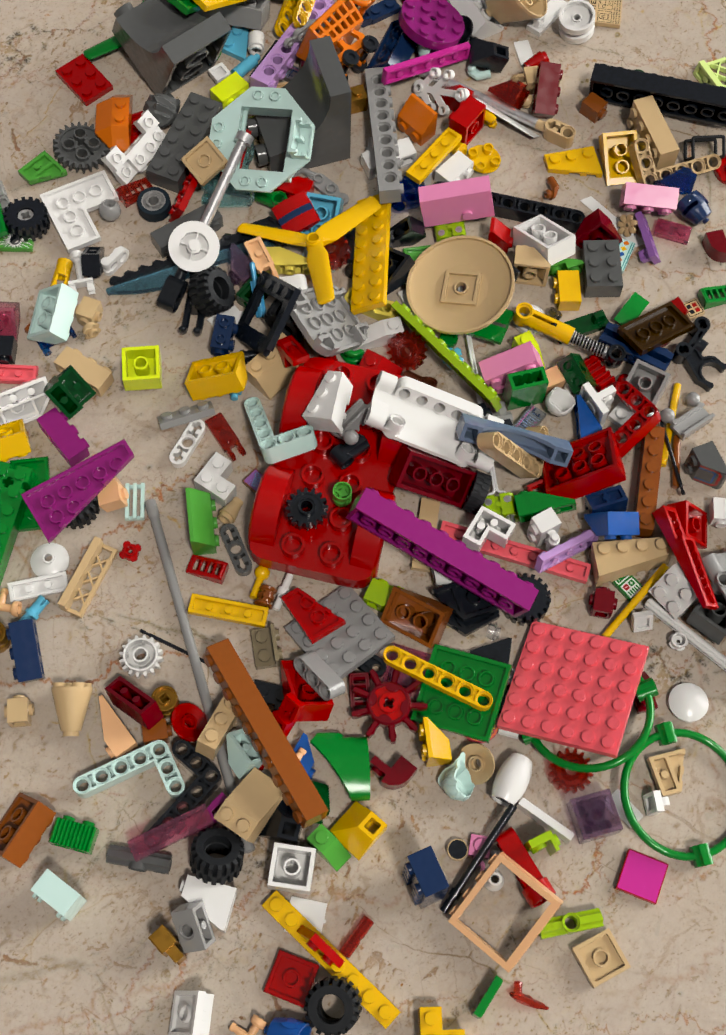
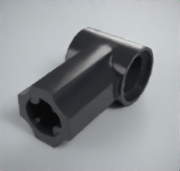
M359 433V440L354 445L338 444L330 451L329 456L341 470L349 467L357 456L370 448L364 435Z

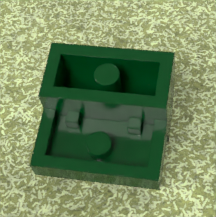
M71 365L57 377L51 378L44 388V393L69 420L83 409L82 405L96 394Z

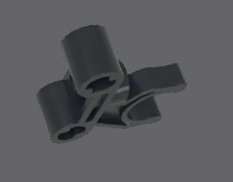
M700 316L693 322L695 325L693 330L689 331L693 338L689 343L680 342L672 351L674 353L672 361L675 364H684L694 383L702 387L706 392H709L714 384L703 377L702 368L712 366L720 373H723L726 370V364L721 362L716 356H702V352L709 344L702 338L709 330L711 323L708 318Z

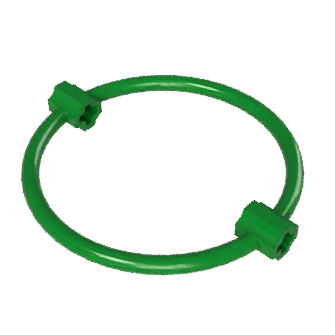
M641 676L636 697L639 702L645 700V724L636 742L617 758L597 764H578L554 755L542 744L541 739L521 735L524 744L532 743L547 760L570 771L593 773L615 768L632 758L642 748L650 735L655 713L653 697L659 695L656 684L652 677L644 680Z
M669 721L654 726L656 733L649 735L642 748L624 764L620 779V796L625 816L639 838L656 852L676 860L693 861L695 868L714 864L712 856L726 848V836L711 848H709L708 843L689 847L690 852H679L669 849L652 839L640 826L633 813L628 791L630 772L639 754L652 743L658 741L659 746H665L678 742L677 737L690 738L711 748L726 764V751L707 736L691 730L674 729L673 723Z

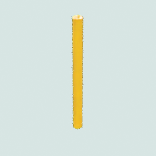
M674 383L670 409L674 411L675 417L681 390L680 383ZM667 423L666 433L671 444L673 431L670 428L671 424ZM665 439L661 467H666L669 454Z
M663 563L601 636L610 637L652 586L669 569L666 564Z

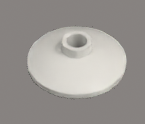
M46 543L39 546L33 552L30 560L31 568L38 577L66 571L70 563L67 550L57 543ZM49 556L52 557L50 561L45 560Z

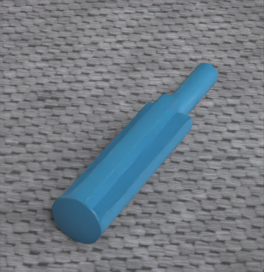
M250 262L249 266L252 276L250 285L253 293L257 284L255 263ZM264 296L256 311L257 318H263L266 313Z

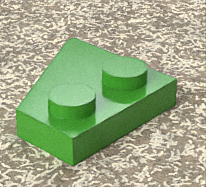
M45 150L18 170L19 175L30 185L67 175L66 169Z

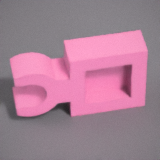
M471 834L468 856L475 857L487 836ZM490 850L488 851L484 859H489ZM483 860L480 863V872L482 870H485V863L483 862Z

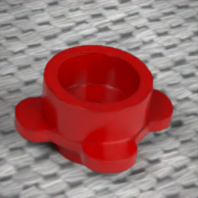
M125 541L119 556L121 559L135 562L138 560L139 551L142 548L139 544L134 545L129 541Z

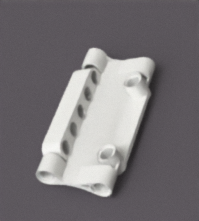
M381 370L375 383L372 400L364 424L383 431V434L389 439L397 440L457 464L460 467H467L469 465L488 473L492 469L494 459L481 451L477 444L459 440L456 428L462 413L503 424L504 420L488 413L484 416L481 406L411 377L403 376L398 379L397 376Z

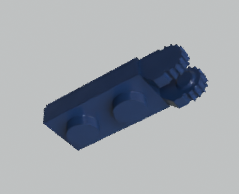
M383 0L370 6L363 15L364 21L361 27L373 25L399 13L400 5L396 0Z

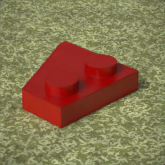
M304 925L300 926L297 932L307 941L306 945L314 952L319 951L322 954L321 959L328 966L331 967L333 964L340 968L345 961L324 940Z

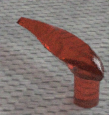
M514 982V990L509 994L515 1001L536 1009H549L548 1006L533 999L530 995L523 994L522 982Z

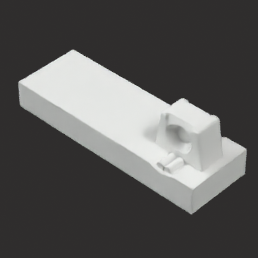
M550 0L547 3V13L541 18L532 19L527 24L526 30L540 37L559 17L560 9L567 2L564 0Z

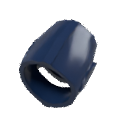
M698 190L687 194L677 204V210L687 222H691L695 226L702 222L705 225L710 220L708 217L712 213L708 200Z

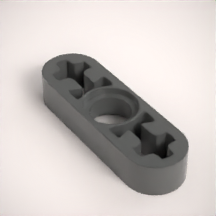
M230 523L225 524L220 530L222 541L236 573L240 576H247L252 572V562L237 527ZM227 530L232 532L233 541H230L228 534L226 535ZM237 545L242 548V551L239 554H233L231 548ZM242 558L244 565H247L246 570L240 568L239 559Z

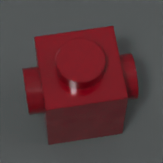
M607 587L596 588L594 593L589 595L590 616L610 619L613 610H616L618 599L615 598V591H611Z

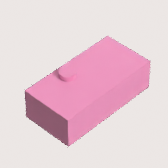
M489 175L418 187L419 203L425 227L495 216Z

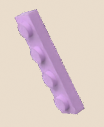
M592 529L585 530L580 535L569 538L565 543L554 546L547 552H541L536 558L537 561L534 569L541 573L590 548L592 542L598 541L599 536H596Z

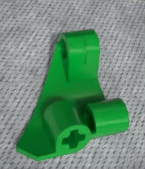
M317 733L310 743L332 766L343 783L350 801H369L370 761L367 737H344L341 733Z

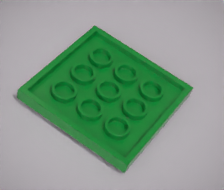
M435 644L429 663L488 691L493 697V702L489 710L479 711L422 682L416 702L427 703V711L413 710L411 721L422 724L423 717H428L438 729L489 743L512 665ZM427 669L424 677L432 678L434 676L433 671ZM444 678L441 680V684L447 688L452 685V681ZM462 687L459 690V693L464 697L471 694L470 690L466 687ZM481 696L478 698V703L486 706L489 700L487 697Z

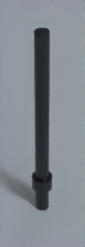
M511 803L509 804L455 887H451L449 890V896L441 906V911L447 914L454 902L460 899L462 890L516 811V806Z

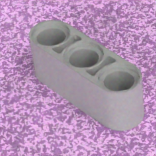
M310 651L294 658L295 670L323 700L328 701L345 693L344 681L315 651Z

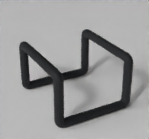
M693 136L691 139L684 140V161H690L695 158V142L714 141V154H717L718 138H722V155H720V158H725V136ZM687 143H691V157L687 158Z

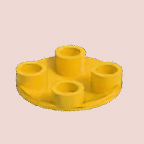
M491 143L476 145L470 148L467 157L474 162L473 170L479 173H492L499 168L501 163V157Z

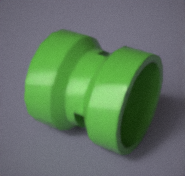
M347 482L336 483L332 490L333 502L338 507H346L352 501V488Z

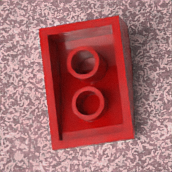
M281 660L283 696L285 697L286 694L292 693L305 705L296 722L328 721L334 705L333 700L325 701L295 670L294 660Z

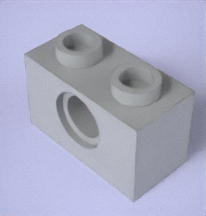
M203 900L181 904L171 912L172 922L175 925L179 943L184 954L206 950L216 941Z

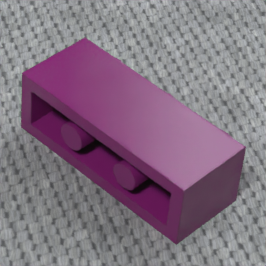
M54 407L36 419L41 430L70 467L75 466L90 456L88 451L89 444L84 438L80 439L78 430L73 424L71 426L68 424V418L62 411L59 412Z

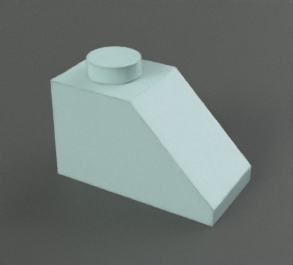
M243 728L227 733L228 764L238 779L241 780L254 767L260 768L263 764L262 757L259 752L254 750L252 741L245 734Z

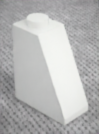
M187 875L186 880H182L179 892H182V898L188 903L203 900L209 921L221 932L226 933L238 892L237 888L220 885V883L211 885L212 882L209 881L206 884L202 878L197 879L195 876Z

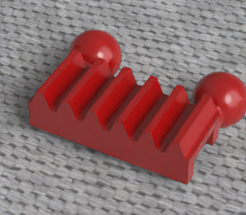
M596 353L583 360L597 384L594 388L598 392L611 385L615 387L617 383L626 381L628 374H621L618 376L617 381H615L614 375L611 376L610 371H606L605 365H601V362L604 361L603 358L599 357L598 354L596 355Z

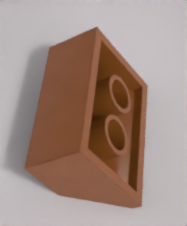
M19 792L0 821V857L21 868L28 860L29 854L35 845L40 842L46 828L52 824L56 812L40 801Z

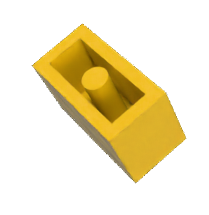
M558 270L556 277H553V288H556L554 304H557V310L579 311L582 302L579 270Z

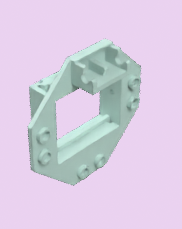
M251 86L212 118L209 138L228 160L236 144L234 138L237 131L242 130L246 132L248 114L291 117L283 172L240 169V160L230 181L238 191L271 193L282 183H291L295 173L310 162L315 125L286 88Z

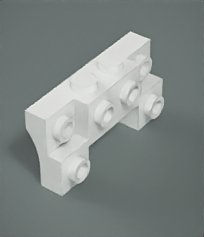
M148 110L142 112V116L134 121L133 124L142 134L136 138L128 149L123 153L117 146H113L110 148V152L101 158L122 186L127 185L138 172L142 173L147 169V163L152 160L166 136L158 126L159 122Z

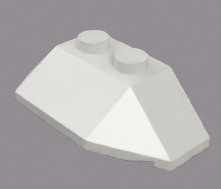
M46 376L0 391V425L23 419L25 424L43 415L50 400L44 393V388L48 383Z

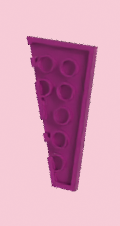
M125 439L21 494L49 544L134 458V454Z

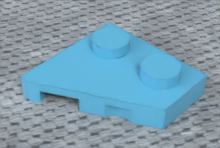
M232 26L222 53L242 62L247 58L249 30L244 27L236 28Z

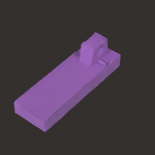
M642 211L635 213V217L646 248L638 252L639 258L642 263L652 261L655 265L660 263L661 260L647 219Z

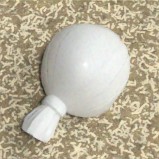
M568 383L564 385L563 389L555 387L546 395V408L555 416L562 417L569 414L576 404L575 398L570 394L572 390Z

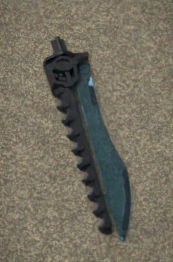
M271 216L250 223L282 229L278 221L274 220ZM237 231L236 234L225 233L222 236L223 238L219 240V255L210 267L249 256L243 243L256 238V236ZM261 238L265 247H287L286 243ZM169 254L165 261L155 260L151 266L141 265L136 272L127 270L122 277L112 276L109 281L112 287L106 289L107 295H132L160 291L169 275L175 276L178 266L173 262ZM188 272V274H187L185 280L188 279V278H190L189 272Z

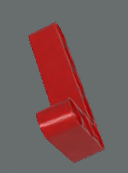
M620 381L615 386L616 394L621 402L635 413L614 433L621 459L661 420L657 407L628 381ZM641 401L639 405H635L636 402ZM654 412L652 416L647 417L649 413ZM622 439H626L625 442L620 443Z

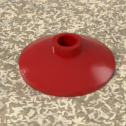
M179 704L171 714L172 728L183 740L196 742L207 724L206 716L194 704Z

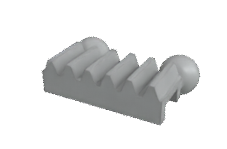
M690 392L685 397L686 404L695 408L678 419H675V413L670 408H665L660 413L661 420L665 423H670V428L682 441L691 434H694L696 430L698 431L701 427L703 428L706 424H709L715 417L714 413L709 414L703 408L705 404L700 402V396L696 392Z
M359 399L345 412L347 416L346 419H343L342 423L343 433L331 432V434L344 440L348 445L356 444L359 440V435L356 431H360L359 425L365 426L364 420L370 403L368 405L364 404L363 400Z

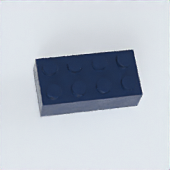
M426 847L407 856L402 871L403 874L401 875L406 886L410 885L412 889L410 895L414 905H419L420 909H423L444 899L450 886L432 847Z

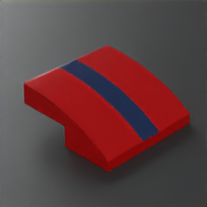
M301 191L271 208L284 230L301 232L304 229L309 230L321 221L305 191Z

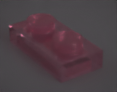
M658 218L653 236L687 245L692 227Z

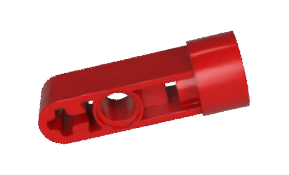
M509 827L501 832L495 841L500 851L508 855L556 895V891L548 878H543L515 830ZM515 874L524 889L522 894L531 909L547 902L544 897Z

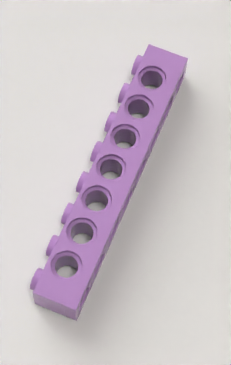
M316 0L309 19L313 20L320 17L334 4V0ZM293 22L250 76V87L277 88L279 81L285 78L288 69L293 67L295 60L298 58L296 53L301 43L295 42L288 49L283 46L284 40L293 37V32L297 29L294 27Z

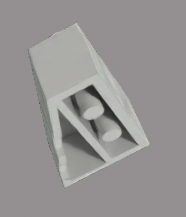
M327 371L304 411L302 417L314 430L343 433L342 423L343 419H346L347 416L345 413L346 405L350 403L353 385L343 372Z

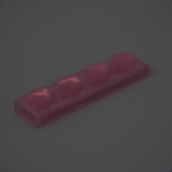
M203 804L128 840L127 843L137 862L214 825L206 805Z

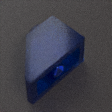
M682 167V169L674 170L657 179L653 185L680 188L679 194L686 196L692 192L697 174L693 173L690 168Z

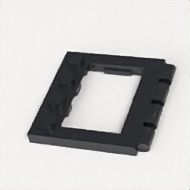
M263 270L257 279L254 291L240 318L238 333L235 335V338L263 356H269L270 352H273L302 290ZM264 293L283 302L268 336L249 326Z

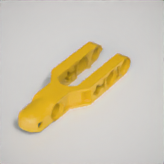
M284 0L274 26L276 35L281 37L292 22L295 28H302L309 20L316 0Z

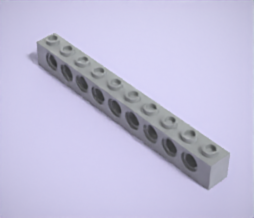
M384 67L365 69L380 204L401 202V194H404L403 183H400L402 181V171H398V169H401L400 158H396V156H399L398 145L395 146L397 144V133H393L396 131L395 121H392L394 119V109H390L393 107L392 97H389L391 96V86L384 85L381 82Z

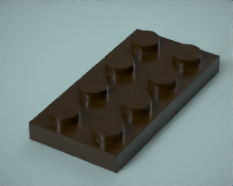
M670 301L619 326L617 333L642 356L693 330L695 325Z

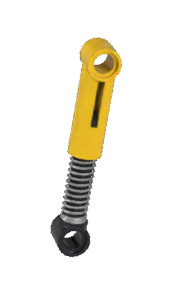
M523 302L516 307L513 321L516 325L520 327L527 326L567 345L572 343V345H578L581 349H587L590 353H596V355L598 354L599 357L603 358L605 364L610 368H618L626 357V350L623 346L619 344L612 346L604 345V343H598V340L589 339V336L580 335V332H575L574 327L534 310L529 303Z

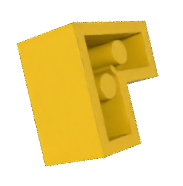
M419 1007V1035H465V1029L443 1030L442 1007Z

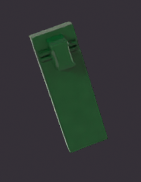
M602 309L564 323L574 327L575 332H580V335L583 334L584 336L604 330L609 321Z

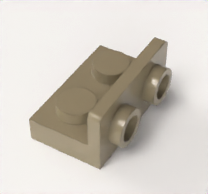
M271 623L270 627L251 630L256 670L280 666L279 660L283 659L282 648H277L276 642L280 640L279 629H275L274 623Z

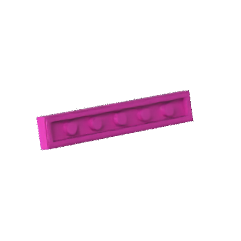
M469 42L461 43L384 67L381 82L387 85L428 72L432 67L441 68L466 60L469 57L471 45Z

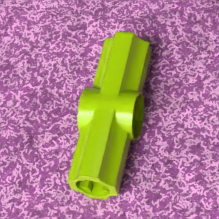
M599 908L552 917L539 934L540 939L566 934L571 935L576 932L603 927L602 913ZM567 918L574 921V929L566 927L565 920Z

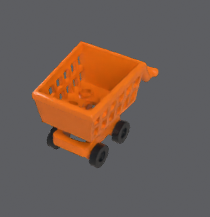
M337 0L308 28L296 56L306 61L310 47L309 40L330 36L347 81L348 75L346 73L349 67L356 73L364 72L367 68V61L365 59L369 53L377 50L379 42L374 36H365L359 30L364 21L363 15L375 0ZM354 38H357L358 40L351 45Z

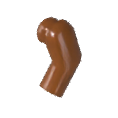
M550 176L547 178L550 189L545 190L544 197L553 200L556 198L559 185L555 178Z

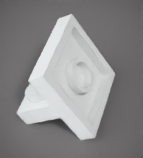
M588 381L582 385L579 395H581L603 428L617 390L611 385L597 393Z
M175 990L168 1035H209L214 994H208L205 991Z

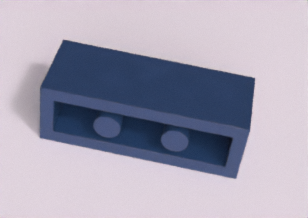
M31 618L8 623L9 628L6 629V635L12 644L9 652L11 660L15 661L16 668H13L14 679L18 680V683L21 684L45 679L36 621Z

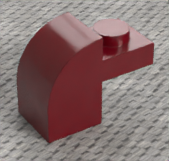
M723 229L706 232L702 240L706 254L716 262L726 263V237Z
M376 756L370 761L371 772L379 778L381 776L384 777L380 785L386 789L396 790L406 786L417 773V767L403 756H400L392 768Z

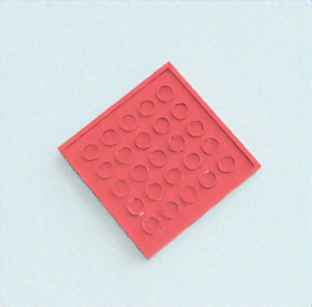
M537 621L533 622L501 710L497 728L617 758L649 652V646Z

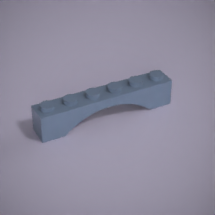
M465 413L461 414L456 428L459 440L477 444L479 433L500 432L527 453L539 457L550 464L566 468L574 452L568 440Z

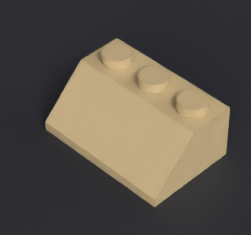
M282 332L279 339L287 336ZM275 346L269 356L265 357L259 353L246 364L247 379L264 396L271 400L289 384L295 369L300 365L286 368L277 346Z

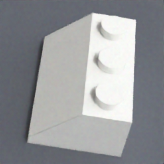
M449 0L460 15L468 16L472 20L473 31L471 37H477L482 40L504 30L503 26L493 16H488L484 0Z

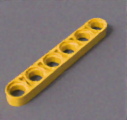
M396 646L385 648L383 661L388 666L479 711L490 709L493 697L488 691ZM393 651L397 653L398 658L396 660H389L386 654ZM412 660L415 662L416 667L414 669H407L404 663ZM430 669L433 671L434 676L432 678H425L422 672ZM448 678L452 681V685L446 688L442 686L441 680ZM462 687H466L470 690L471 694L464 697L459 693V690ZM481 696L487 697L489 700L488 705H480L478 698Z

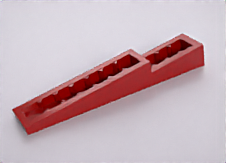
M663 505L652 513L702 607L712 610L718 609V603L694 538L685 535L676 508Z

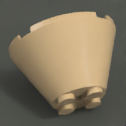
M485 0L487 6L486 13L489 17L493 16L500 24L541 18L547 13L548 8L547 0Z

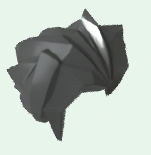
M170 92L167 95L156 93V95L150 94L147 101H145L143 110H148L159 122L158 126L162 129L173 124L180 109L179 98L175 99Z

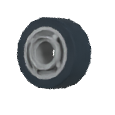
M150 187L139 194L137 206L143 219L149 222H159L169 216L168 212L171 208L169 194L164 189Z

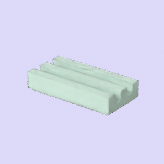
M125 483V488L129 494L127 499L128 506L125 507V521L145 520V483H133V485ZM137 489H141L140 516H137ZM130 490H133V516H130Z

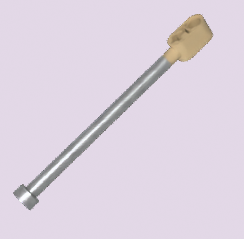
M429 71L419 74V76L426 78L429 75ZM441 74L439 78H435L432 82L437 83L443 75ZM449 80L443 86L445 88L455 85L466 87L474 91L473 98H479L501 113L542 131L543 138L546 141L564 149H568L573 145L576 134L575 129L559 120L548 119L545 122L455 80Z

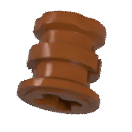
M261 585L259 588L261 591L257 594L258 600H254V605L268 607L271 610L273 608L271 603L275 598L273 595L276 594L277 590L269 585Z

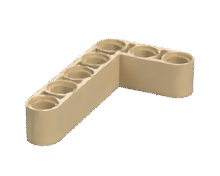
M639 138L631 142L628 147L636 181L640 184H646L645 179L647 177L650 180V185L662 186L713 171L721 166L720 156L710 154L656 170L649 142L645 138ZM637 143L641 146V151L636 148ZM709 159L713 163L712 167L709 165ZM641 160L645 162V168L641 166ZM693 164L697 166V171L693 169ZM678 168L681 170V176L677 173ZM662 173H664L666 176L665 180H663L661 177Z
M546 426L525 428L526 430L549 435ZM483 432L478 434V448L518 477L539 478L542 475L544 460L527 453L500 432Z

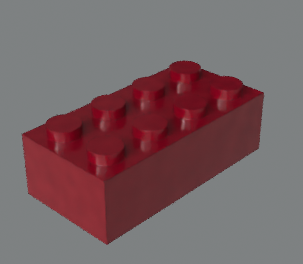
M402 444L388 480L396 487L462 508L477 473L468 466L460 467L457 464L422 450Z

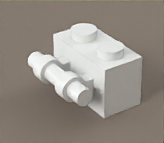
M552 507L531 517L527 529L529 541L531 543L534 542L536 547L546 543V551L559 545L560 542L558 531L562 522Z

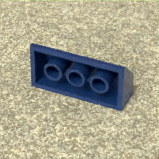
M399 20L391 22L367 68L388 67L410 60V57L417 49V43L404 33Z

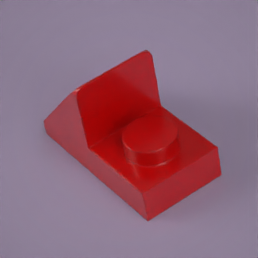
M292 335L277 341L276 346L286 368L310 361L309 354Z

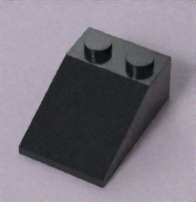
M389 247L387 295L407 283L409 271L415 264L410 255Z

